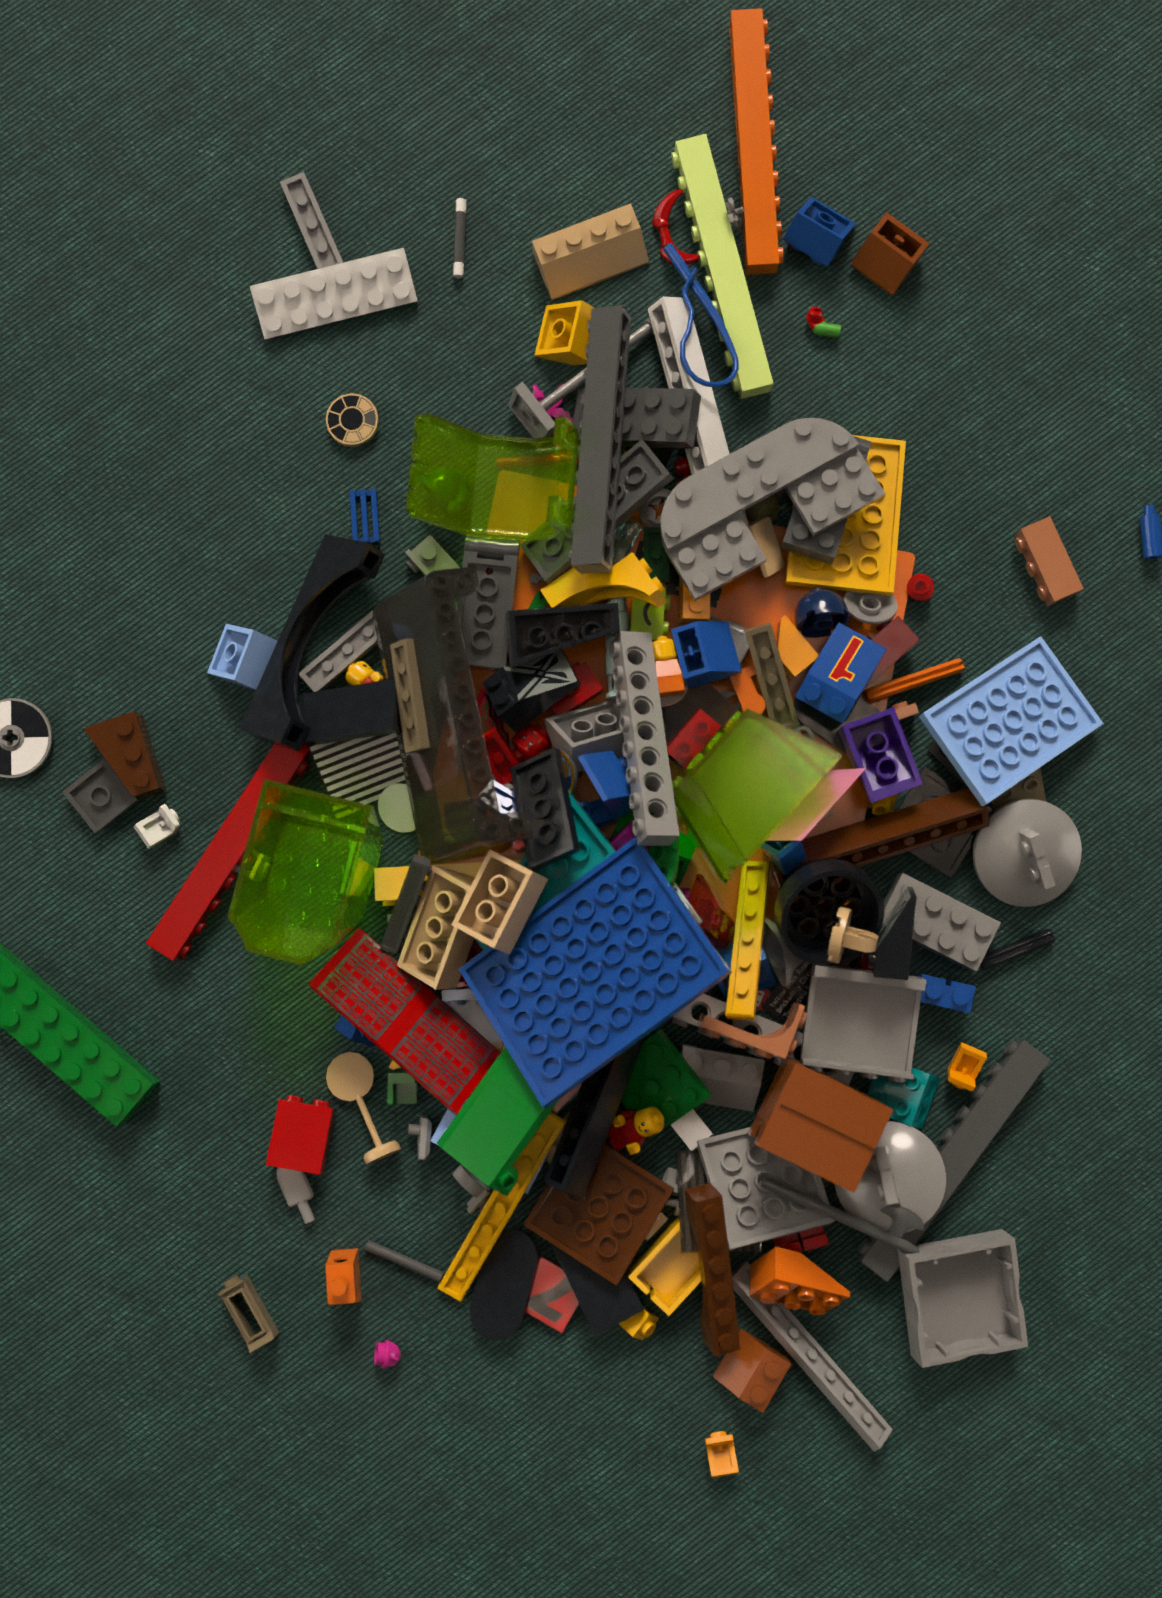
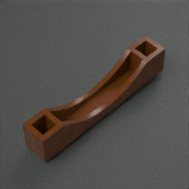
M711 1183L684 1189L687 1215L696 1243L702 1277L703 1303L700 1320L703 1342L715 1357L741 1350L723 1198Z

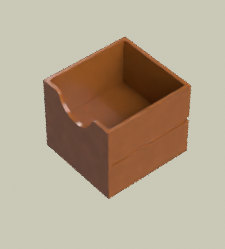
M786 1056V1059L783 1058L748 1134L751 1137H756L755 1144L855 1193L893 1109L861 1091L824 1073L813 1071L807 1068L806 1065H802L801 1062Z

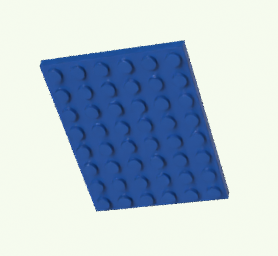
M637 836L531 914L511 954L488 946L459 968L460 973L544 1108H548L732 973L645 846H638Z

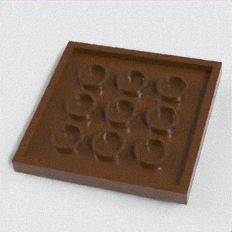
M604 1144L584 1197L563 1192L547 1184L523 1225L617 1286L675 1188Z

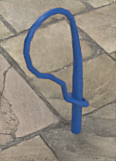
M669 243L663 250L686 282L682 289V297L689 310L687 329L680 341L681 362L686 373L695 382L705 387L717 388L725 386L735 379L739 370V359L721 316L695 278L697 267L691 271L672 243ZM689 288L715 323L733 359L732 373L723 381L709 382L697 377L691 371L686 360L685 343L691 333L694 309L687 295Z

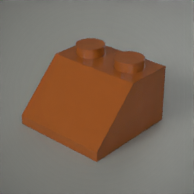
M740 1327L738 1333L741 1350L726 1353L716 1368L713 1377L739 1399L763 1413L791 1366V1362L787 1355Z

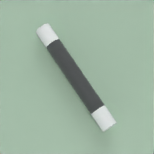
M463 198L456 199L453 277L458 279L464 277L466 199Z

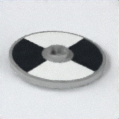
M17 698L0 700V777H24L39 769L48 758L53 743L52 727L45 713L33 703ZM12 731L14 735L18 736V740H14L13 745L6 740L7 737L11 736Z

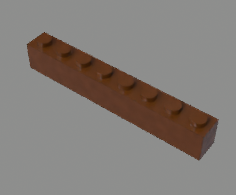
M969 788L962 789L805 838L801 843L807 859L787 875H784L769 858L771 869L779 889H781L786 878L796 868L810 861L838 859L850 862L858 867L988 827V807L986 805L982 807Z

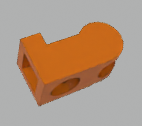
M752 664L742 668V673L728 678L744 715L749 718H757L765 710L766 704L764 698L757 693L752 678L757 676L755 666Z

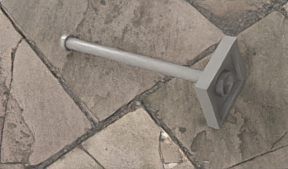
M650 318L645 320V324L630 335L629 349L650 333L654 334ZM584 370L540 402H538L523 382L514 388L508 406L540 447L549 441L556 427V423L546 411L584 383Z

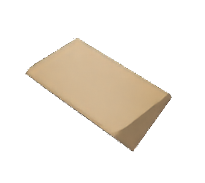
M770 517L750 522L748 528L767 559L765 563L760 565L762 575L766 578L783 569L785 562Z

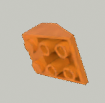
M774 1247L750 1264L749 1296L760 1299L762 1303L783 1304L787 1309L808 1310L812 1315H824L830 1309L839 1306L840 1303L850 1298V1291L800 1252Z

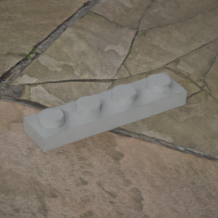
M302 172L280 181L317 269L343 263L305 173Z
M379 604L298 674L313 692L323 691L347 671V667L351 663H356L394 631L398 625Z

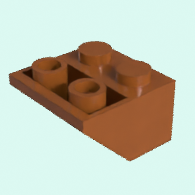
M886 212L869 234L850 266L893 296L923 257L929 243Z

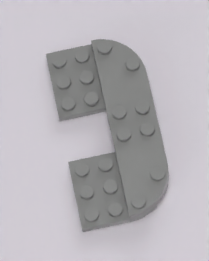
M802 418L788 422L692 474L671 491L665 501L661 515L660 531L662 544L694 601L766 562L765 555L740 515V512L785 489L814 536L885 496V492L858 450L859 443L846 429L834 422L820 418Z

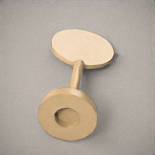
M347 1052L340 1054L332 1060L327 1069L326 1080L328 1088L334 1096L341 1100L357 1101L376 1148L364 1155V1161L366 1165H369L400 1151L401 1148L397 1141L381 1143L362 1098L368 1094L373 1086L375 1076L373 1066L363 1055Z

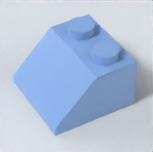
M226 624L207 673L256 690L277 644V640L252 629Z

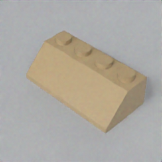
M631 204L532 241L533 255L551 300L649 264L642 231Z
M432 865L397 966L436 990L453 989L457 987L461 976L459 968L466 963L474 937L451 924L475 878Z

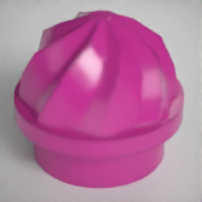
M389 1340L377 1342L374 1352V1365H381L382 1369L396 1365L401 1357L398 1346Z

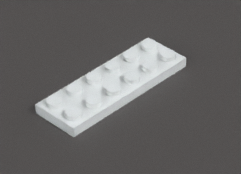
M404 248L250 286L264 339L418 301Z

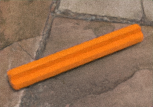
M958 658L866 688L864 696L867 702H874L961 673L965 670L962 659Z

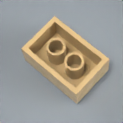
M489 849L451 925L494 949L511 954L548 879Z

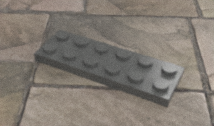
M643 439L620 457L615 529L674 479ZM573 499L520 545L548 584L571 567L569 550L572 548L571 525L575 517Z

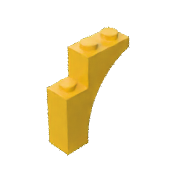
M633 552L613 565L612 572L581 574L572 567L540 590L551 608L589 605L611 598H634L648 602L657 608L667 602L661 594L665 588L657 577L650 578L648 574L652 572L651 568L644 558L638 560Z

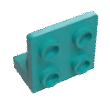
M912 1067L911 1073L914 1075V1079L905 1078L904 1083L888 1080L889 1076L878 1075L877 1079H872L867 1095L893 1109L890 1118L915 1128H923L941 1078Z

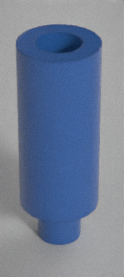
M1146 505L1143 507L1144 515L1140 516L1143 559L1162 558L1160 514H1155V505Z

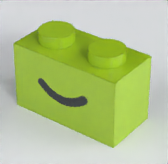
M664 587L665 590L661 594L667 602L659 608L648 602L632 598L630 632H651L652 642L656 641V638L659 636L668 637L669 622L664 621V611L670 610L671 595H666V587Z

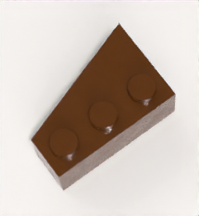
M133 711L83 728L133 797L142 799L167 791L142 714Z

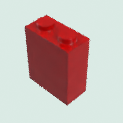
M287 1095L286 1100L279 1099L266 1165L323 1175L336 1109L329 1108L330 1102L314 1100L313 1105L302 1103L303 1097Z

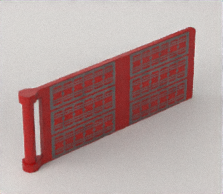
M357 929L312 979L309 987L451 1112L457 1115L462 1108V1104L483 1079L501 1052L416 977L398 967V961L388 952L380 949L381 946L362 929Z

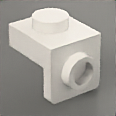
M163 804L157 812L136 823L134 829L147 848L150 849L176 834L180 827V820L173 809L169 810L167 805Z

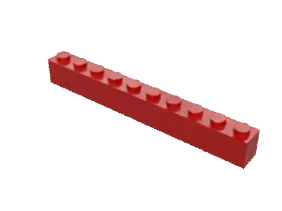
M276 744L273 745L147 940V945L172 961L186 958L193 947L190 944L195 935L199 936L206 928L207 922L205 920L210 912L214 913L222 902L220 896L225 889L229 890L235 883L237 869L239 866L244 867L252 855L249 853V850L254 844L258 845L266 834L264 828L269 820L273 822L281 810L278 806L284 798L288 799L295 789L293 783L298 775L302 777L310 765L307 761L313 753L317 754L320 749L311 752L310 747L312 746L301 747L300 751L297 752Z

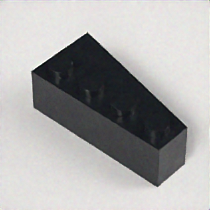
M618 603L511 610L505 613L510 668L620 631Z

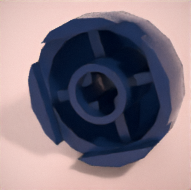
M815 588L797 603L795 625L798 631H802V636L812 638L826 637L831 635L830 630L835 629L839 622L845 626L849 625L850 616L847 605L843 598L833 591Z

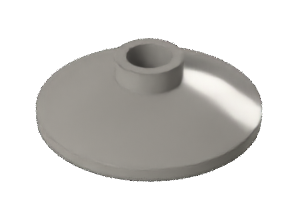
M847 591L844 596L849 615L864 623H885L891 620L897 612V601L893 595L887 596Z

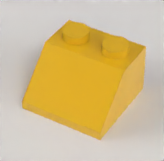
M582 300L547 305L534 356L573 366L587 364L585 350L586 345L589 344L588 320L591 319V309L594 307Z

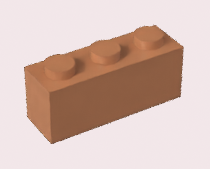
M1050 516L1021 528L1015 534V546L1019 553H1023L1027 561L1025 564L1026 570L1031 577H1034L1038 585V596L1043 602H1046L1047 607L1071 597L1084 589Z

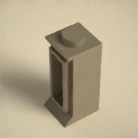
M248 1274L242 1278L235 1275L223 1283L225 1288L218 1295L223 1299L247 1343L249 1353L273 1340L279 1331ZM239 1292L242 1293L262 1329L256 1334L234 1296Z

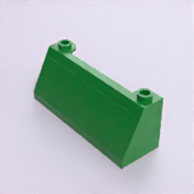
M505 1046L437 1144L488 1187L508 1196L518 1180V1171L512 1165L559 1100L548 1108L542 1107Z

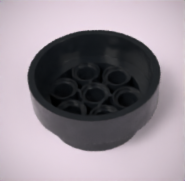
M838 859L814 860L799 866L786 878L776 898L774 919L777 930L786 946L797 958L812 965L834 966L851 961L863 953L862 951L844 948L839 964L827 961L833 926L839 922V918L836 917L839 907L852 909L850 927L866 930L878 935L884 920V904L881 894L874 883L858 866ZM843 878L839 883H835L838 879ZM799 898L798 901H796L795 903H792V902L794 901V899ZM826 899L823 903L818 904L821 900ZM852 900L849 904L844 905L847 901ZM808 920L807 923L801 925V923H802L803 921Z

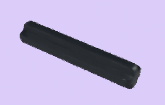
M1045 929L985 954L979 967L981 970H987L1055 942V936L1051 929Z

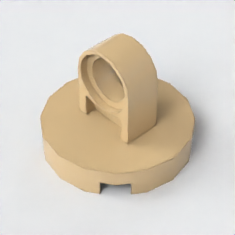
M839 907L836 916L839 918V922L833 926L829 943V956L827 959L829 962L839 964L844 948L862 952L876 951L878 935L873 932L850 927L852 909Z

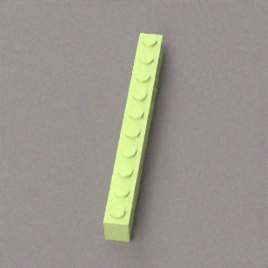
M703 134L675 141V150L671 153L674 169H679L681 176L678 177L679 189L686 195L687 201L684 202L687 218L692 217L694 226L691 227L693 241L694 243H699L700 267H705L707 276H704L707 292H712L714 301L711 302L724 322L739 359V370L735 379L731 381L734 392H739L740 399L771 392L774 383L707 135ZM718 331L720 341L723 342L724 340ZM726 345L727 351H724L727 367L732 366L733 370V359Z

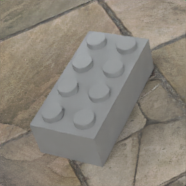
M904 873L897 874L883 901V923L906 887H913L917 898L912 942L969 971H977L1001 922Z

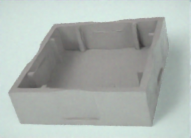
M1003 1229L914 1245L919 1249V1253H909L897 1249L910 1353L912 1358L922 1368L960 1361L976 1354H995L1028 1347L1024 1308L1019 1296L1020 1275L1015 1238Z

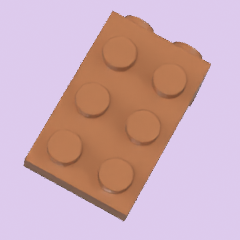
M794 1002L784 1025L776 1032L768 1035L753 1034L704 1014L700 1015L697 1024L703 1027L701 1032L719 1039L722 1034L729 1037L727 1042L743 1049L748 1044L754 1047L753 1052L763 1057L772 1059L773 1055L786 1059L787 1054L792 1055L795 1049L797 1039L794 1038L797 1027H803L807 1013L803 1012L804 1005Z

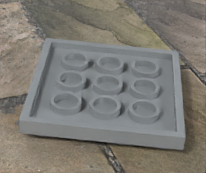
M750 1127L697 1141L707 1181L717 1189L723 1198L729 1251L835 1222L832 1218L760 1186L764 1176H767L829 1205L820 1176L755 1144L756 1137H751L748 1134Z

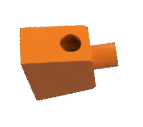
M359 1249L331 1250L325 1267L328 1305L361 1302Z

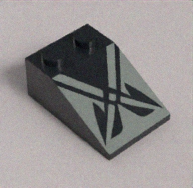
M564 650L511 668L510 665H505L482 682L497 716L516 733L580 685Z
M906 887L882 924L878 934L876 951L867 952L868 968H872L874 977L908 980L917 898L913 887Z

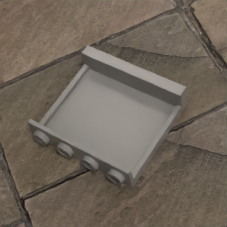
M812 965L806 1008L807 1016L804 1023L800 1054L802 1065H806L807 1068L821 1072L823 1067L834 1069L833 1073L840 1075H850V1071L861 1072V1077L877 1079L878 1075L889 1076L888 1080L901 1083L905 1082V1078L914 1079L911 1069L921 993L925 991L926 979L910 975L908 980L874 977L872 970Z

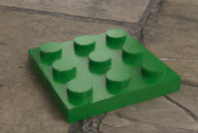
M660 1028L644 1040L621 1102L627 1110L656 1107L664 1116L663 1129H665L707 1100L712 1093Z

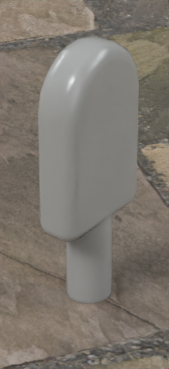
M277 1168V1180L288 1206H298L305 1224L314 1221V1215L307 1201L314 1197V1193L306 1173Z

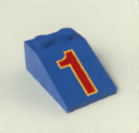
M839 622L795 697L843 724L849 718L887 648Z

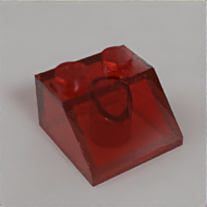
M697 874L688 901L703 921L699 926L712 945L716 948L727 950L729 942H732L734 939L735 924L716 890L703 875Z

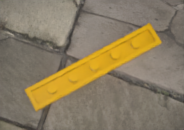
M742 861L730 969L732 973L729 978L725 1014L727 1019L755 1020L771 867L769 862Z

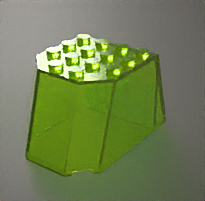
M748 708L743 713L737 711L728 720L722 731H718L708 742L703 752H699L684 771L686 776L682 778L679 775L672 783L676 815L718 883L721 885L726 884L732 877L728 872L731 869H735L739 864L743 866L842 758L839 752Z
M264 779L228 912V918L231 924H234L247 951L304 965L337 945L364 919L374 881V868H377L384 842L373 806Z

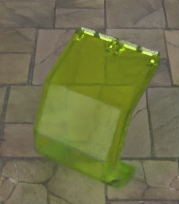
M429 413L415 416L413 435L417 439L414 438L412 442L411 462L414 464L410 465L408 487L411 491H407L405 509L410 517L467 537L523 542L551 540L571 527L579 434L576 426L566 417L555 418L554 436L524 438L480 434Z

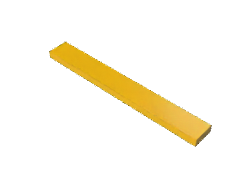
M552 1112L549 1113L512 1165L518 1171L517 1183L508 1196L493 1190L437 1289L460 1302L462 1301L566 1120Z

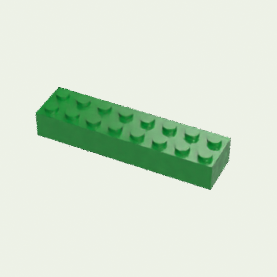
M0 943V1026L116 1127L126 1123L161 1081Z

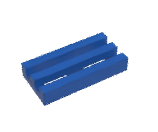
M349 490L352 539L366 543H380L377 490ZM366 497H371L374 537H369ZM356 498H361L363 538H359Z

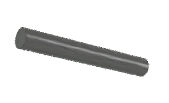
M368 1240L364 1249L437 1282H440L444 1273Z

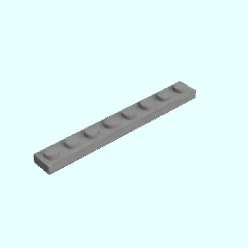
M747 1261L741 1263L732 1274L733 1290L873 1451L881 1449L893 1429L789 1309L785 1308L783 1304L762 1303L760 1299L749 1296L750 1264Z

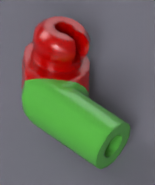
M810 308L806 315V320L813 332L818 336L839 338L841 325L826 323L822 316L823 311L821 308Z

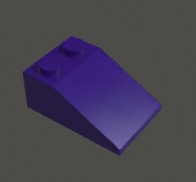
M894 707L840 727L838 732L853 768H866L858 779L870 803L923 785Z

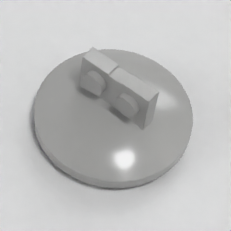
M1019 799L1000 806L988 816L989 826L979 829L974 840L973 864L977 877L989 893L1010 905L1031 907L1053 900L1068 888L1078 872L1082 856V846L1075 824L1064 811L1042 800Z
M888 1121L855 1193L835 1184V1189L840 1203L848 1214L888 1232L892 1219L880 1211L883 1207L900 1206L909 1209L922 1219L923 1224L927 1223L935 1215L946 1191V1170L938 1149L926 1135L907 1124ZM908 1228L904 1233L911 1232L917 1228Z

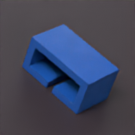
M916 973V976L926 979L925 991L921 993L920 1002L971 1013L976 986Z

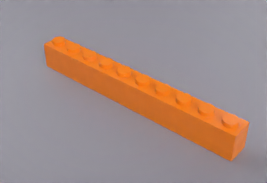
M762 8L731 10L729 33L741 207L744 208L741 216L745 275L777 273L779 264L783 263V247H778V238L782 236L781 221L776 219V213L780 212V198L775 196L774 187H778V171H773V162H776L777 151L776 145L771 144V137L775 135V122L770 120L769 111H773V95H768V86H771V69H766V61L770 59L769 44H765L764 36L768 35V20L763 19Z

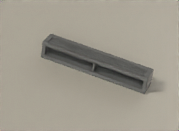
M414 854L380 949L397 954L399 948L402 949L405 939H402L403 935H407L409 931V919L413 920L416 911L413 910L414 906H418L420 902V890L424 891L427 882L424 879L430 875L432 866H429L430 859Z

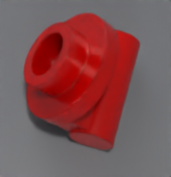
M925 574L912 576L907 584L908 594L917 601L925 602L932 598L931 595L934 591L933 580Z

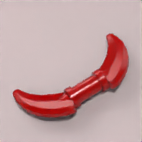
M678 189L669 193L659 203L653 216L652 225L659 231L661 239L660 255L666 261L672 263L663 250L667 244L672 243L686 265H689L699 260L700 256L698 254H687L674 245L669 232L668 220L672 207L683 194V191Z

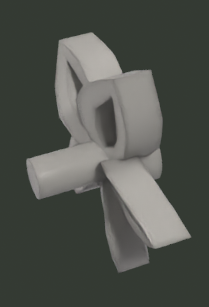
M731 197L725 205L728 208L727 213L730 223L733 224L736 230L741 229L739 214L744 212V208L735 209L734 201Z

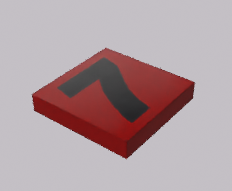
M541 1256L526 1313L563 1333L579 1302L562 1267Z

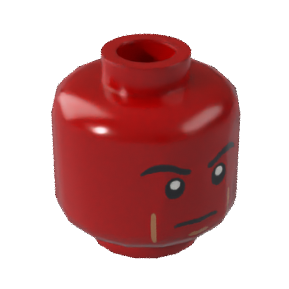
M538 723L535 726L528 724L513 736L512 744L516 748L512 752L521 762L530 759L551 748L549 734Z

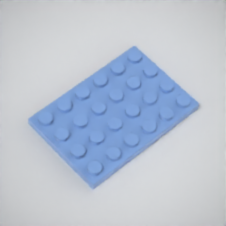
M1041 636L919 716L982 807L1104 724Z

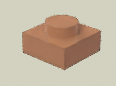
M907 701L891 706V708L894 707L899 721L919 713L916 703L908 705Z

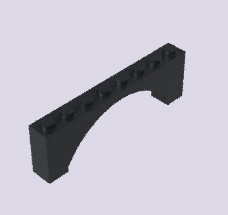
M324 535L239 727L240 730L257 739L297 752L300 751L310 728L305 725L301 716L297 694L299 667L307 642L319 621L337 600L367 579H375L385 554L366 542Z

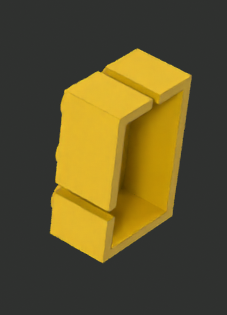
M684 1211L627 1271L628 1278L646 1295L650 1292L651 1300L668 1316L702 1281L698 1253L694 1251V1236L690 1222V1251H686Z

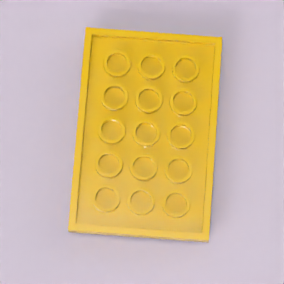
M855 436L871 441L866 463L885 492V496L847 518L832 565L788 551L786 585L887 596L893 595L906 441Z

